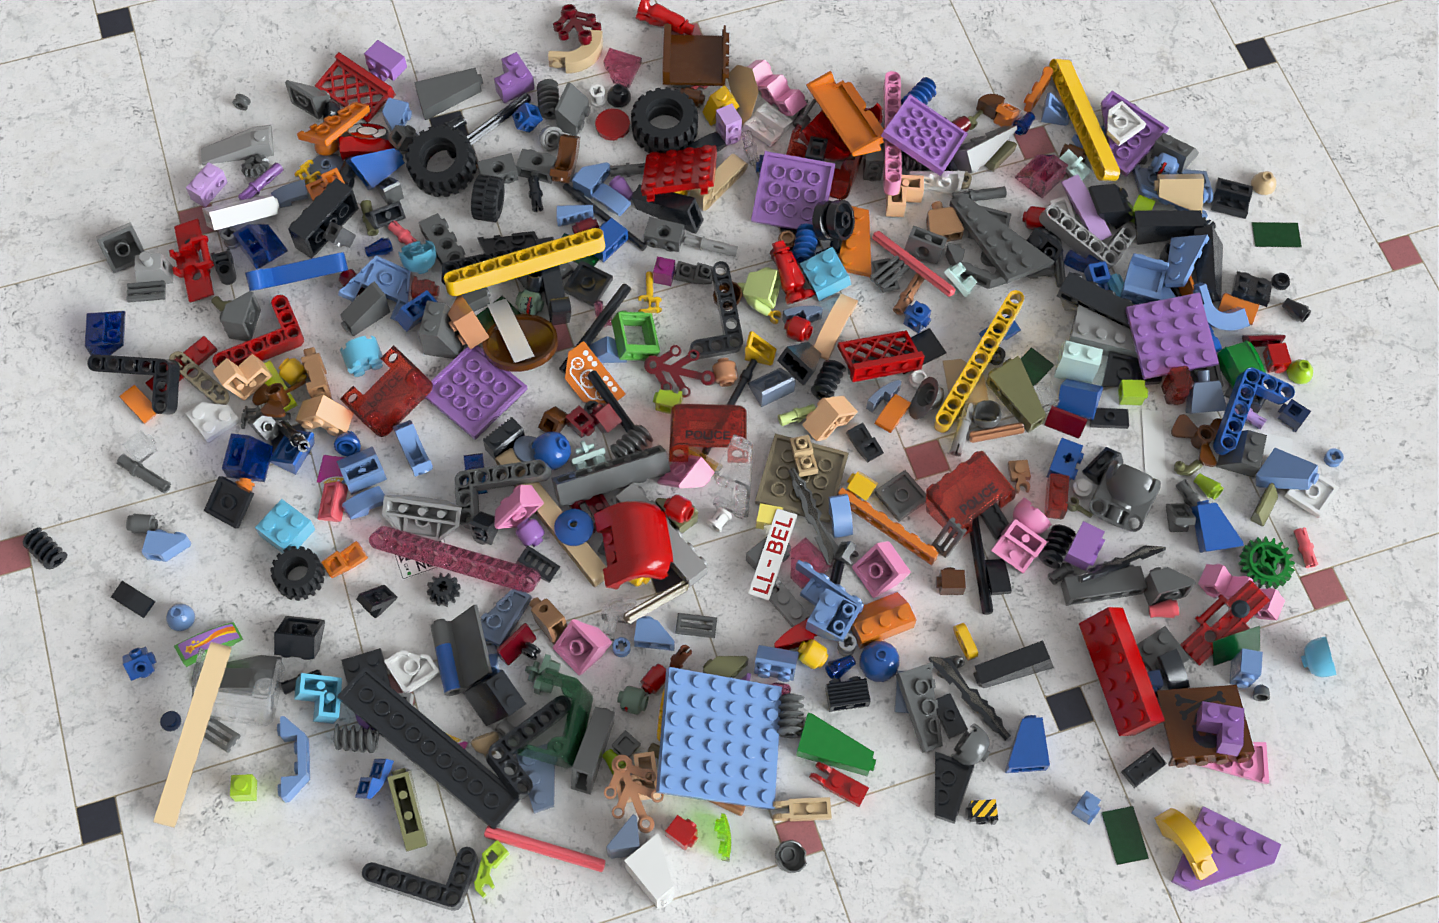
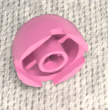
M1023 498L1014 508L1013 519L1018 520L1034 533L1040 535L1052 524L1038 508L1030 506L1032 503Z

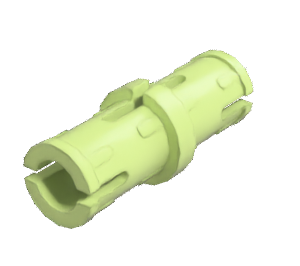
M814 404L779 414V424L784 426L792 422H802V419H806V416L814 411L816 407Z

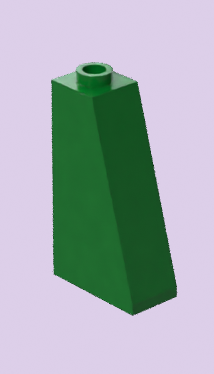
M807 714L796 754L797 757L821 762L825 765L863 776H868L869 771H874L877 760L873 759L874 751L814 714Z

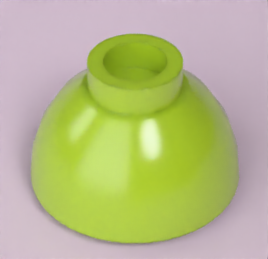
M1297 359L1291 362L1287 368V375L1291 381L1297 384H1306L1313 377V367L1307 360Z

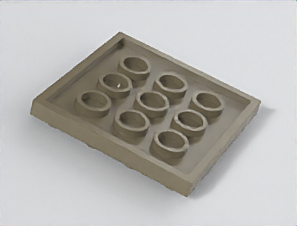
M775 433L755 504L760 505L762 503L783 507L784 511L805 517L801 501L795 495L792 479L788 473V470L791 469L792 471L795 468L798 474L790 444L791 437ZM811 443L818 467V474L800 478L806 482V487L812 491L813 499L816 500V507L822 512L819 520L830 523L829 497L838 494L849 452ZM797 482L806 498L808 513L815 520H818V513L810 502L809 494Z

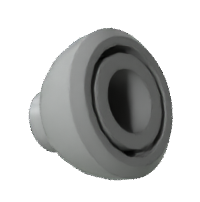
M552 125L543 128L539 135L541 145L547 150L559 147L560 136L563 135L562 130Z

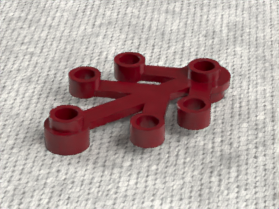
M572 4L564 5L561 10V17L553 23L554 31L558 32L559 40H568L569 32L575 28L578 33V41L582 45H589L592 41L591 31L584 30L582 26L590 27L591 30H602L601 23L596 22L595 14L579 12L575 5ZM567 20H570V22L564 27L563 24Z
M678 345L671 346L670 350L660 357L649 356L644 362L645 370L650 374H655L661 384V390H664L665 384L670 385L669 390L673 389L672 384L667 382L662 371L669 372L679 391H682L684 388L688 389V394L683 395L684 398L690 396L691 390L685 385L680 375L701 380L706 386L715 383V375L712 371L706 370L701 373L682 368L691 361L699 359L700 354L695 349L690 350L688 355L672 365L664 363L673 356L678 357L681 355L682 350ZM675 347L679 349L678 354H673L672 352ZM692 352L697 353L695 359H692L690 356ZM652 361L656 362L655 368L650 367ZM709 374L711 376L710 381H705L704 376Z

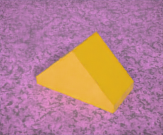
M750 331L745 347V360L755 359L760 364L771 366L774 363L777 349L753 331Z

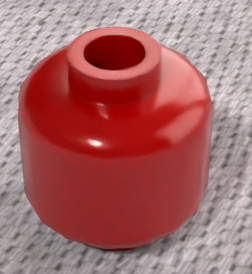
M1030 206L1027 212L1024 211L1022 221L1025 222L1027 229L1034 230L1043 226L1039 216L1046 208Z
M793 316L791 320L788 319L786 321L784 330H786L788 338L802 343L805 340H809L813 327L809 320Z
M676 494L671 498H667L664 503L665 515L673 521L683 523L689 521L693 515L694 507H692V502L683 496Z

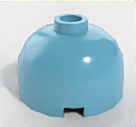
M420 241L409 243L401 248L402 252H398L403 266L407 270L418 274L428 272V269L435 264L437 257L434 243L431 241H426V244H421Z
M1326 636L1316 638L1307 643L1304 648V655L1301 656L1303 667H1308L1309 671L1317 677L1336 675Z

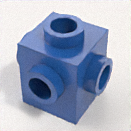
M525 102L512 114L516 128L529 133L543 120L538 106Z
M916 300L912 306L909 305L904 311L905 319L903 324L919 334L931 322L930 315L932 310L926 304Z
M146 646L135 648L129 654L122 656L123 666L131 681L140 677H148L155 671L154 664L157 663L153 652H148Z

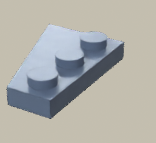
M514 587L496 603V606L490 612L481 616V624L485 640L498 647L502 645L512 633L532 600V596Z

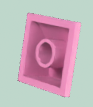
M679 454L670 465L671 472L660 477L657 483L677 488L704 487L715 472L702 457Z
M573 619L559 637L553 649L580 676L603 656L612 641L599 628Z

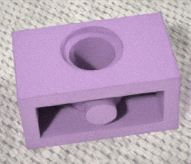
M731 103L716 110V132L719 133L726 145L737 143L741 140L742 119Z

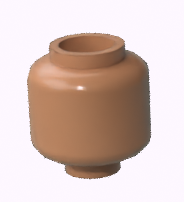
M728 358L718 359V362L712 367L715 383L720 384L721 387L733 385L738 379L735 362Z

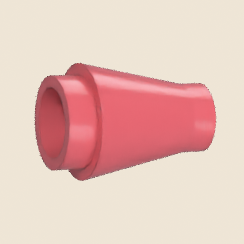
M1168 599L1148 606L1150 618H1175V616H1179L1177 600Z

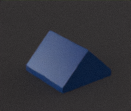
M1066 379L1060 386L1057 408L1093 420L1103 386Z
M296 430L305 436V440L310 443V448L305 446L308 451L300 452L297 447L290 444L289 439L284 435L269 461L296 475L315 444L312 432Z

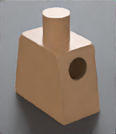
M941 201L932 203V210L928 211L926 218L927 231L946 237V242L961 240L964 227L954 208H943Z
M536 597L529 603V606L532 608V615L537 625L555 645L567 627L565 617L547 598L541 601Z

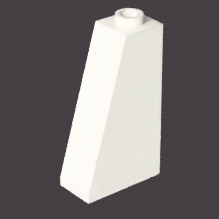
M269 194L202 208L207 226L217 230L278 214L279 203L277 198Z

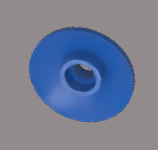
M570 509L558 516L555 521L554 530L557 538L563 544L579 546L590 539L593 534L594 525L591 517L586 512L579 509ZM571 523H577L575 527L570 526Z

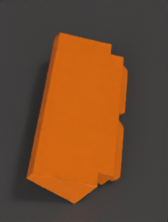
M829 71L806 84L808 90L853 157L881 151L879 144L884 143L883 139L885 138L881 136L884 129L871 111H864L866 103L851 82L845 83L842 80L836 84L832 72Z

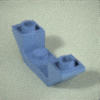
M281 716L280 723L277 724L278 736L284 742L297 741L294 742V752L297 754L294 771L298 775L281 777V784H278V796L287 803L310 780L309 738L285 716Z

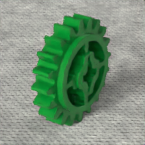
M1267 536L1262 541L1257 537L1254 542L1250 540L1239 555L1241 560L1238 564L1244 566L1240 572H1247L1246 576L1252 578L1254 583L1258 582V588L1265 585L1266 589L1271 588V586L1277 589L1279 585L1284 586L1286 581L1291 579V575L1295 571L1291 568L1295 562L1290 561L1293 554L1286 553L1289 550L1288 547L1281 548L1282 541L1275 544V538L1269 542ZM1257 552V561L1253 563V554ZM1280 564L1281 571L1279 574H1276L1277 565Z

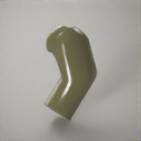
M215 296L211 300L220 312L224 311L225 305L232 301H223L219 296Z
M1198 459L1190 465L1177 461L1174 464V471L1178 475L1191 476L1203 465Z

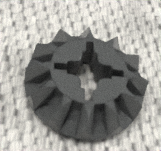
M256 154L255 157L251 156L250 159H245V163L241 165V171L246 177L260 176L268 169L269 160L264 155Z

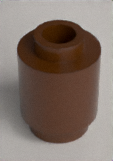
M688 87L685 89L681 88V94H687L689 99L694 101L697 108L700 105H704L705 95L702 90Z
M1064 144L1059 157L1069 149L1078 158L1081 156L1083 158L1082 162H1085L1087 155L1083 148L1073 144Z

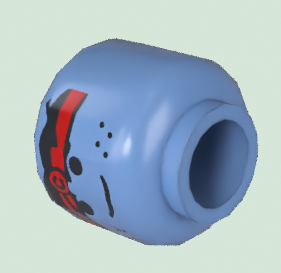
M1161 153L1158 157L1155 156L1151 162L1153 174L1157 176L1158 174H1176L1179 167L1177 159L1166 153Z

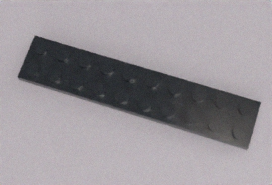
M366 666L338 694L337 699L490 828L496 829L521 800L516 799L493 772Z

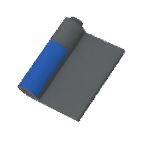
M477 605L471 606L452 621H446L445 619L434 621L430 628L444 695L453 696L460 694L492 673Z

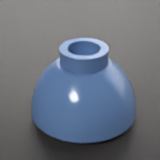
M186 604L172 606L166 616L168 626L175 631L188 629L195 620L193 609Z

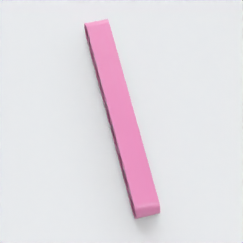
M894 71L885 74L883 86L884 130L901 107V77L899 73ZM883 139V190L888 195H896L899 193L902 178L901 149Z

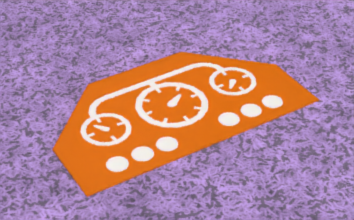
M584 341L568 352L565 380L583 402L596 401L598 403H605L588 379V374L593 370L597 371L617 401L626 395Z

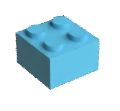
M833 247L800 263L803 274L811 288L815 291L818 301L851 285L849 275Z
M283 499L255 527L259 536L282 554L284 549L291 550L292 546H296L298 549L315 531L311 520Z

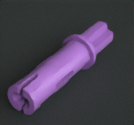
M275 162L259 178L249 183V186L239 194V200L250 199L254 195L260 194L261 189L284 171L283 167Z

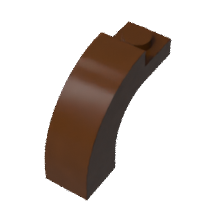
M566 134L560 136L557 160L554 167L550 169L549 176H552V181L570 183L572 181L579 153V136Z

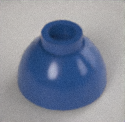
M347 431L336 438L334 449L339 454L348 457L360 452L361 443L354 432Z

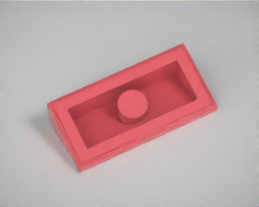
M340 481L324 484L318 520L342 521L344 511L342 504L346 502L347 485Z

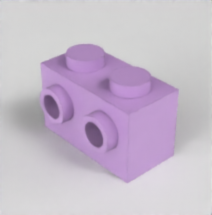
M208 162L189 183L186 190L191 200L206 208L228 181L223 170Z

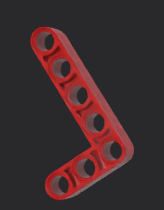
M276 295L271 301L281 326L280 329L218 352L212 359L215 368L225 359H229L239 366L251 354L261 361H265L302 346L304 336L287 297Z

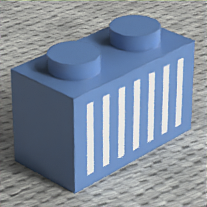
M1242 648L1231 661L1230 684H1235L1238 688L1250 687L1261 676L1263 652Z

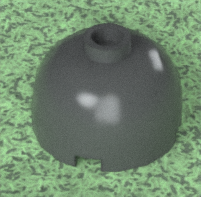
M975 723L970 726L973 730L970 733L966 731L956 744L954 750L957 753L951 754L952 758L963 765H975L980 760L984 762L990 754V751H988L990 745L989 737Z

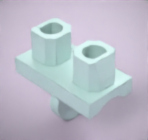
M1069 149L1056 161L1062 171H1066L1071 177L1078 174L1082 181L1092 171L1082 162L1083 158L1081 156L1078 158Z
M959 262L954 266L951 265L944 271L948 277L945 281L956 289L955 295L961 292L966 297L970 294L977 281L973 276H969L966 280L960 276L966 269Z
M581 441V447L575 449L577 455L584 453V455L573 458L570 461L576 470L588 467L586 461L593 459L594 465L606 462L604 456L606 452L604 448L589 453V450L595 448L594 444L586 445L585 441Z

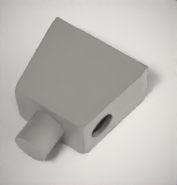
M144 251L140 255L135 256L137 283L164 280L166 284L173 283V266L163 254H150Z

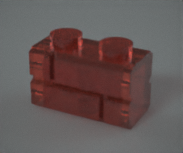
M1188 366L1174 367L1169 370L1161 385L1163 394H1165L1166 404L1181 405L1185 402L1187 395L1194 385Z
M1054 473L1049 475L1046 482L1044 515L1047 518L1061 520L1064 519L1067 513L1068 475Z

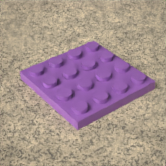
M909 95L881 136L916 159V161L925 165L932 172L941 176L968 133L912 95Z
M765 151L751 222L797 230L798 226L804 223L813 225L812 218L815 206L820 201L829 200L835 163Z
M1200 293L1126 307L1125 310L1143 379L1218 365L1219 362Z
M477 345L471 350L469 347L463 350L420 393L476 440L528 388L526 384L510 371L501 370L493 366L486 359L484 350Z

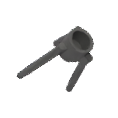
M815 99L812 100L805 112L806 106L803 107L793 121V126L800 132L811 121L808 113L816 103Z

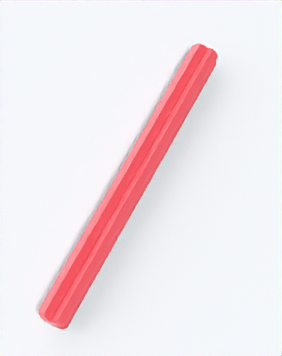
M880 231L873 234L872 239L894 256L897 255L900 261L903 260L904 264L908 265L925 280L948 297L954 295L956 289Z
M489 826L485 829L484 837L491 840H498L508 845L602 872L605 867L606 861L604 859L503 829H492Z

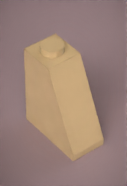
M1158 174L1157 180H1154V191H1157L1160 198L1188 210H1201L1202 213L1204 177L1202 174Z

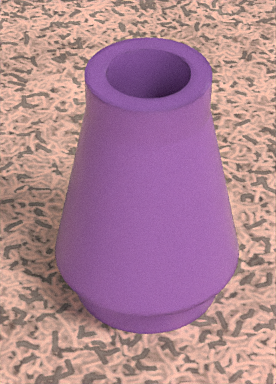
M619 175L614 177L609 186L630 201L633 192L626 180Z

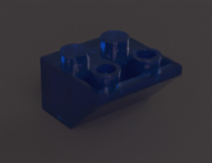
M248 224L233 233L238 246L256 270L288 252L287 248L268 224Z
M125 311L87 313L85 348L90 355H112L124 346Z
M231 433L222 470L227 478H248L251 481L265 482L270 465L269 459L272 456L274 447L249 435Z

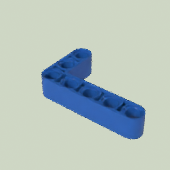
M341 252L273 268L246 272L245 275L249 291L347 271L348 266L345 254Z
M1252 367L1239 374L1213 443L1214 451L1219 455H1225L1236 448L1254 395L1281 405L1294 397L1295 390L1293 386Z

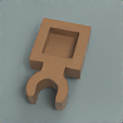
M1028 460L1009 461L1011 482L1016 481V494L1020 492V486L1025 487L1026 493H1028L1030 484L1026 480L1031 478Z

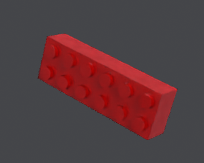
M1107 607L1078 623L1119 736H1135L1164 722V716L1124 609L1121 607Z

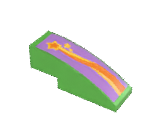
M232 622L190 637L174 645V648L182 663L188 667L206 657L211 642L231 647L244 639L235 623Z

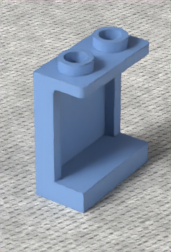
M1134 253L1129 262L1120 297L1127 298L1137 304L1159 301L1169 263L1160 259L1146 257L1143 254Z

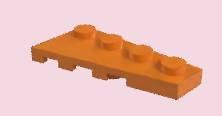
M353 102L337 111L338 116H328L324 118V122L320 125L313 124L309 126V131L305 133L304 131L298 132V139L327 147L369 113V105Z
M852 206L855 217L854 230L849 239L842 241L838 257L848 273L871 278L869 210Z

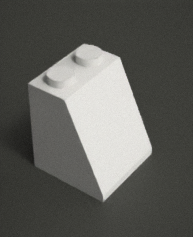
M657 833L626 858L624 863L627 872L654 905L659 908L661 905L663 907L667 906L673 900L674 886L662 841Z

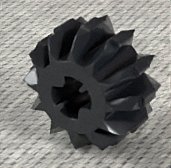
M440 572L439 578L433 576V582H428L427 584L428 588H430L427 590V595L430 596L431 602L436 601L437 606L444 602L445 606L448 607L449 601L455 603L454 597H460L458 590L461 589V586L457 583V578H451L449 573L444 577Z

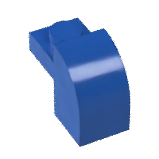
M1106 261L1089 264L1084 271L1086 280L1096 282L1099 287L1109 290L1107 282L1111 277Z

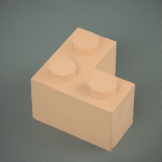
M902 175L899 193L896 195L886 194L887 217H904L906 202H922L924 176Z
M253 354L239 366L229 359H225L213 370L222 386L244 401L272 377L263 361Z
M321 395L304 400L295 421L307 430L322 427L327 430L328 434L338 436L348 431L354 413L330 398Z
M844 396L822 398L817 403L818 407L806 416L807 420L802 425L816 441L826 440L837 426L847 425L858 411Z
M654 751L633 754L636 767L643 770H653L656 774V779L652 783H646L643 778L631 775L633 782L655 790L657 785V769ZM647 773L645 777L647 780H652L654 776L652 773ZM621 778L617 786L618 801L625 787L623 778ZM638 793L641 801L651 799ZM654 793V799L660 798V793Z

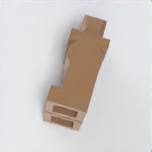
M314 347L304 349L305 357H301V361L310 382L306 383L310 397L314 398L324 395L333 400L325 375L327 374L320 353H316Z

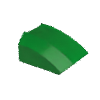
M1247 340L1229 347L1225 346L1217 354L1220 371L1232 389L1238 375L1248 368H1256L1266 373L1256 349Z

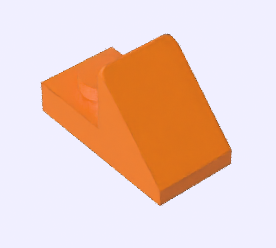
M1008 103L998 104L995 110L998 113L994 123L1001 127L1012 126L1021 110Z

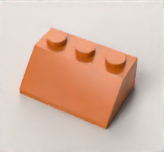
M896 592L865 604L862 612L857 615L850 629L856 638L859 649H862L871 642L882 641L914 628L917 619L909 603Z

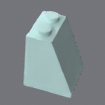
M1064 341L1060 347L1054 377L1092 384L1100 366L1103 349Z

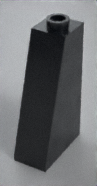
M639 184L636 191L633 192L631 199L637 210L661 220L685 225V230L696 234L704 221L695 197L670 192L655 194V200L647 202V196H642V185Z
M1201 210L1135 211L1137 245L1168 241L1174 237L1195 236L1194 229L1207 227L1206 217H1202Z
M1213 226L1194 229L1195 236L1208 235L1209 237L1207 244H1204L1200 258L1196 260L1197 283H1205L1207 285L1212 303L1221 301L1223 244Z
M1042 640L975 665L976 672L973 675L977 684L981 683L983 688H988L1054 668Z

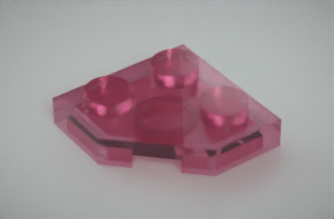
M609 48L603 63L614 84H621L630 88L642 63V58Z
M806 537L791 549L790 578L802 590L810 579L796 570V562L798 560L808 562L816 572L824 574L833 565L830 561L831 565L826 563L823 554Z

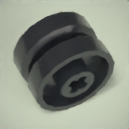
M846 200L818 202L814 208L812 218L815 235L819 240L823 241L849 239L855 224L854 211L851 204Z

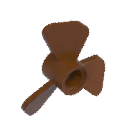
M302 379L287 389H284L281 383H275L270 386L264 383L254 392L252 402L255 406L266 403L260 410L264 416L282 418L286 415L284 408L291 401L287 393L304 385L306 380Z
M1179 415L1171 429L1172 436L1190 438L1193 447L1200 450V463L1209 467L1216 466L1217 461L1209 445L1215 439L1222 419L1216 418L1210 425H1201L1198 428L1187 415Z

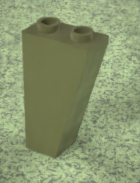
M1019 356L1006 360L998 369H992L988 373L986 384L1018 422L1023 423L1024 429L1029 433L1043 424L1046 417L1045 411Z
M405 768L392 771V776L387 778L406 852L428 845V840L412 772H406Z

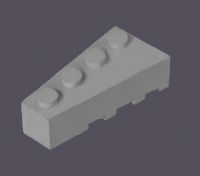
M1078 305L1069 341L1103 349L1102 355L1108 356L1111 351L1138 358L1131 329Z

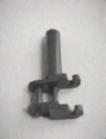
M245 406V409H243L244 413L241 414V429H245L246 421L254 417L248 416V413L256 412L257 414L261 410L259 406L257 408ZM286 413L282 418H272L274 420H290L291 414Z

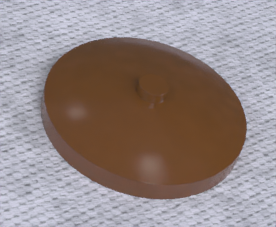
M515 315L534 357L515 363L496 323L486 332L489 338L483 341L485 357L493 366L505 371L522 372L535 369L550 360L558 347V336L555 327L548 320L537 315Z

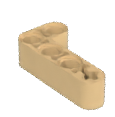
M731 154L715 170L714 187L708 188V194L701 195V189L690 190V196L695 197L699 208L706 211L745 173L748 163L737 155Z

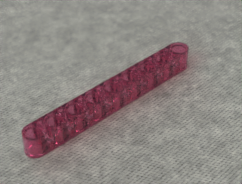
M380 526L369 537V543L375 549L518 591L532 592L541 580L540 573L535 569L387 526ZM508 573H511L514 578L510 577Z

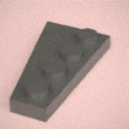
M933 662L895 674L922 753L943 746L940 719L937 718L936 710L938 708V701L935 700L934 693L936 685L935 679L932 677Z

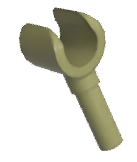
M979 110L973 117H968L971 122L969 130H973L977 126L978 122L976 119L983 113L982 110Z
M1074 496L1071 497L1070 501L1075 503V505L1067 503L1068 510L1072 512L1079 511L1091 518L1093 514L1079 505V499Z

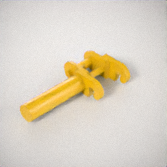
M308 160L299 166L300 169L294 175L296 177L299 176L300 180H305L307 184L308 182L316 181L317 175L320 176L321 173L316 171L310 175L307 170L310 167L309 164L314 162L313 160ZM306 173L307 177L304 178L302 174Z
M651 271L646 272V295L638 296V301L644 299V302L649 303L648 309H639L638 312L659 313L662 311V308L659 307V302L662 299L660 297H653V272Z

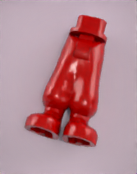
M650 0L640 1L636 15L637 20L646 21L650 25L664 27V24H671V31L684 35V33L692 35L695 25L688 23V19L685 21L683 16L661 4L656 3L652 6L650 5Z
M784 240L772 243L774 249L772 254L779 271L782 290L786 294V304L790 305L815 296L816 294L813 289L803 288L805 278L793 253L788 251L790 248L786 247Z

